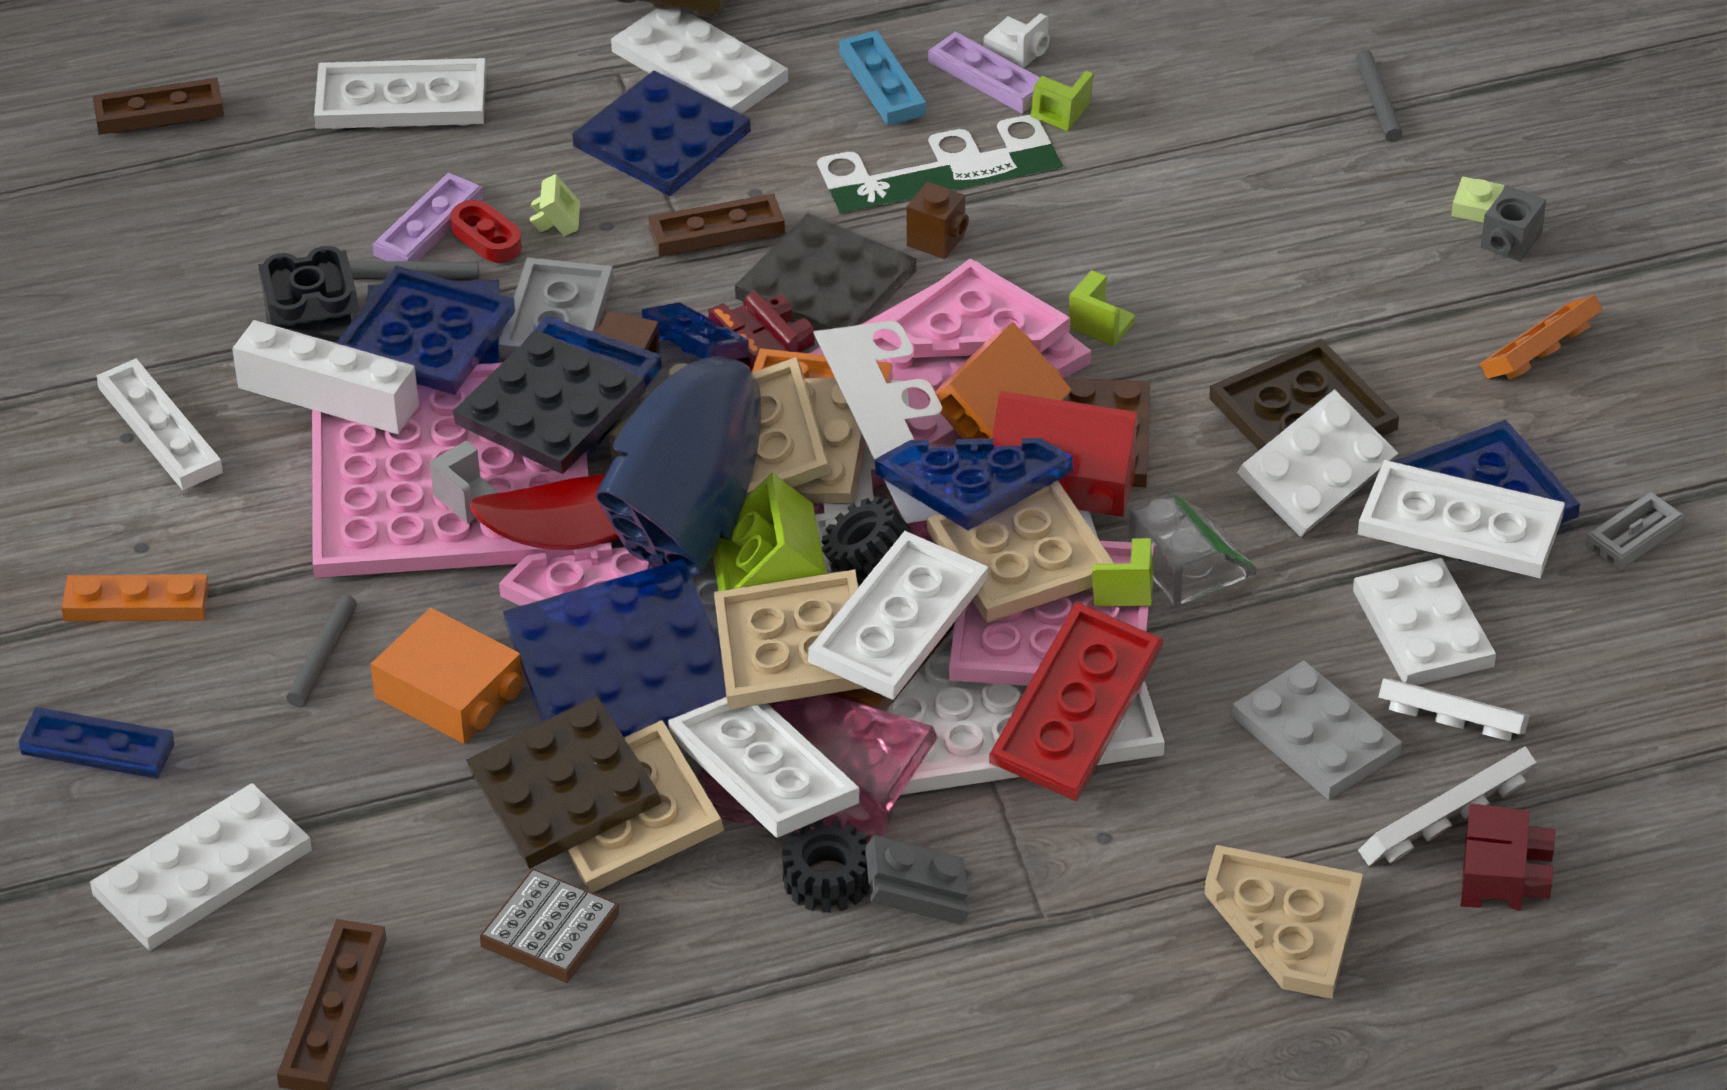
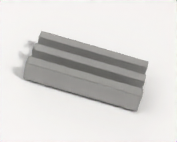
M1649 492L1587 534L1586 546L1592 551L1597 547L1600 548V556L1605 560L1611 557L1614 558L1613 566L1622 570L1683 528L1685 515L1652 492ZM1653 509L1657 510L1644 520L1641 518ZM1630 526L1628 531H1626L1613 541L1610 540L1616 534Z

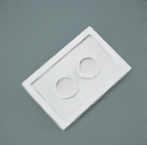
M1334 389L1245 461L1237 474L1300 537H1303L1377 476L1384 460L1393 462L1398 452Z
M1442 558L1354 578L1353 592L1402 682L1417 686L1495 667L1496 653Z

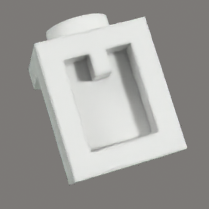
M1040 13L1027 25L1008 16L984 36V47L1024 68L1037 56L1044 54L1050 42L1048 16Z

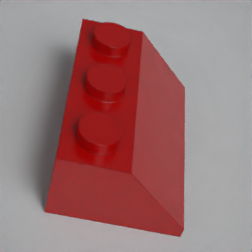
M1000 391L988 459V495L995 496L1055 476L1078 510L1124 517L1135 480L1137 412Z

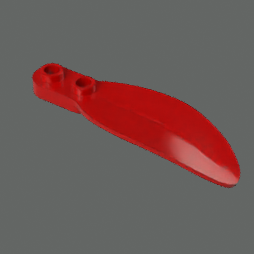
M606 474L571 478L529 488L487 494L473 498L470 503L472 513L487 528L506 539L531 547L549 550H575L619 539L595 496Z

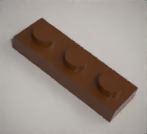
M218 77L92 96L99 135L122 133L127 130L154 126L163 127L168 124L195 120L204 121L224 116Z
M774 193L648 216L649 230L659 257L785 234V220Z

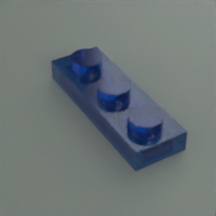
M681 302L642 309V318L658 321L659 338L681 347V350L685 353L693 354L700 359L713 356H722L730 359L749 357V339Z
M39 707L35 708L18 741L21 755L156 779L159 778L175 745L173 731Z

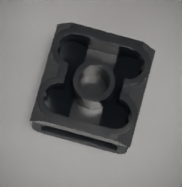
M321 246L312 250L306 257L297 258L291 254L278 253L267 258L263 264H258L267 324L350 348H363L355 313L360 312L357 293L346 250L341 251L336 247Z

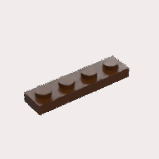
M336 919L277 1073L280 1088L292 1090H331L387 940L385 926Z

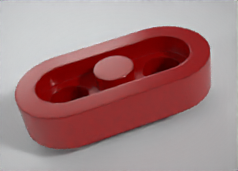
M470 200L459 203L452 209L450 217L453 234L484 259L495 263H505L520 254L522 243L519 228L487 203Z

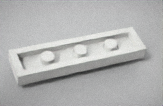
M137 359L96 375L99 390L182 491L223 473L221 459Z
M1526 746L1376 832L1358 850L1368 866L1383 858H1386L1389 864L1399 860L1415 848L1411 843L1422 835L1427 842L1435 839L1452 827L1449 820L1460 813L1465 820L1468 819L1470 803L1489 805L1490 803L1486 798L1498 792L1504 798L1518 790L1527 782L1523 775L1536 763L1535 759Z

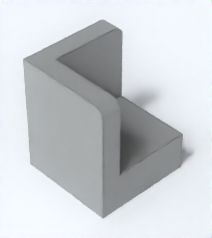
M467 440L430 461L433 495L467 524L476 519L470 509V503L473 498L499 493L480 477L478 450Z

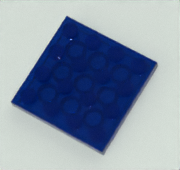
M684 559L503 611L505 626L515 651L521 653L522 671L542 722L598 696L623 737H627L663 720L669 731L668 720L727 697L721 649Z

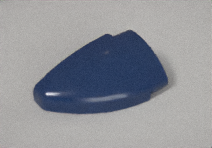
M713 356L686 365L653 390L638 407L616 438L613 448L616 453L627 457H615L595 496L625 548L639 560H645L649 564L687 575L700 576L720 538L730 539L752 478L760 435V387L746 364L722 356Z

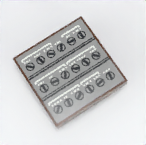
M532 868L480 934L481 947L568 983L619 916V903Z

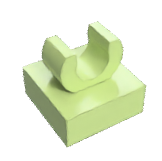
M557 174L543 180L541 197L531 203V207L537 214L530 217V222L539 232L546 231L554 225L564 237L577 231L579 228L580 201Z

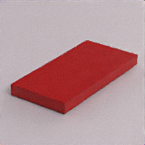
M1076 601L989 754V763L1077 802L1163 647V639Z

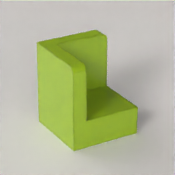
M1086 70L1073 87L1041 76L1034 85L1031 117L1068 132L1091 103L1094 73Z
M1091 270L1069 295L1070 329L1115 346L1135 323V315L1106 303L1107 276Z
M1151 538L1132 539L1130 564H1094L1092 566L1094 606H1152L1154 571Z

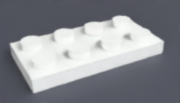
M676 7L670 10L656 8L611 38L613 53L730 121L788 82V68L683 8Z
M485 58L319 63L314 110L315 128L343 129L484 124Z
M1384 460L1360 517L1358 535L1541 578L1563 518L1565 503Z
M904 531L809 647L808 662L893 700L985 584L988 578V566Z
M727 697L668 720L669 732L674 741L776 838L859 803V787L769 704L729 710Z
M251 783L90 881L92 895L151 951L312 851L311 840L300 827Z

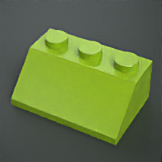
M772 472L745 498L730 539L720 538L713 552L718 591L827 574L813 503Z

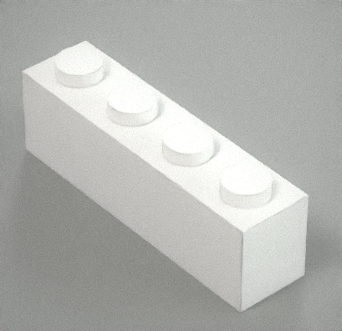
M253 320L232 348L238 388L395 434L401 432L419 407L415 366L256 320Z

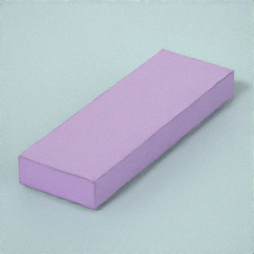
M956 31L928 50L929 63L1023 114L1032 107L1034 85L1040 77Z
M447 173L372 244L373 255L385 261H419L452 229L450 217L452 209L465 201H482L484 199L483 187Z

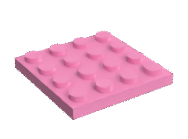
M1100 541L1115 564H1130L1131 542ZM1093 588L986 623L971 600L954 623L949 663V681L1028 686L1076 601L1146 632L1149 606H1094ZM1142 685L1137 693H1142Z

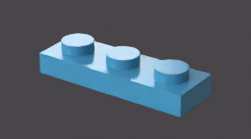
M877 30L839 40L840 56L887 126L926 115V101Z

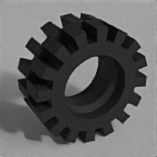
M874 497L872 502L869 498L862 499L859 507H856L853 503L847 507L849 512L846 515L840 512L835 517L836 525H828L826 532L829 535L822 536L821 542L824 545L822 546V552L837 572L855 570L859 585L862 584L904 531L912 534L911 528L890 500L886 498L883 500L881 497Z
M822 819L815 822L814 829H810L806 825L799 828V835L792 832L788 836V843H784L782 848L783 882L787 895L792 893V901L797 905L805 899V909L814 911L816 904L822 905V913H831V905L837 904L839 911L848 909V900L854 905L862 901L861 893L867 895L870 890L865 849L867 845L866 835L863 832L856 835V827L849 823L843 830L841 829V821L832 819L831 827H824V820ZM825 860L836 861L845 865L834 871H818L810 867L816 862Z

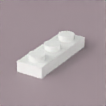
M1383 679L1378 696L1379 698L1391 701L1389 710L1417 716L1418 710L1421 708L1436 712L1435 722L1464 729L1465 721L1484 725L1482 734L1511 741L1512 733H1526L1530 717L1528 714L1393 679Z

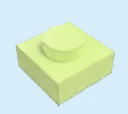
M1462 176L1452 204L1451 216L1484 223L1485 213L1504 190V185Z

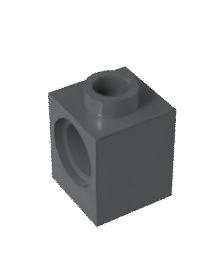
M1506 186L1484 215L1481 248L1521 262L1543 231L1546 199Z

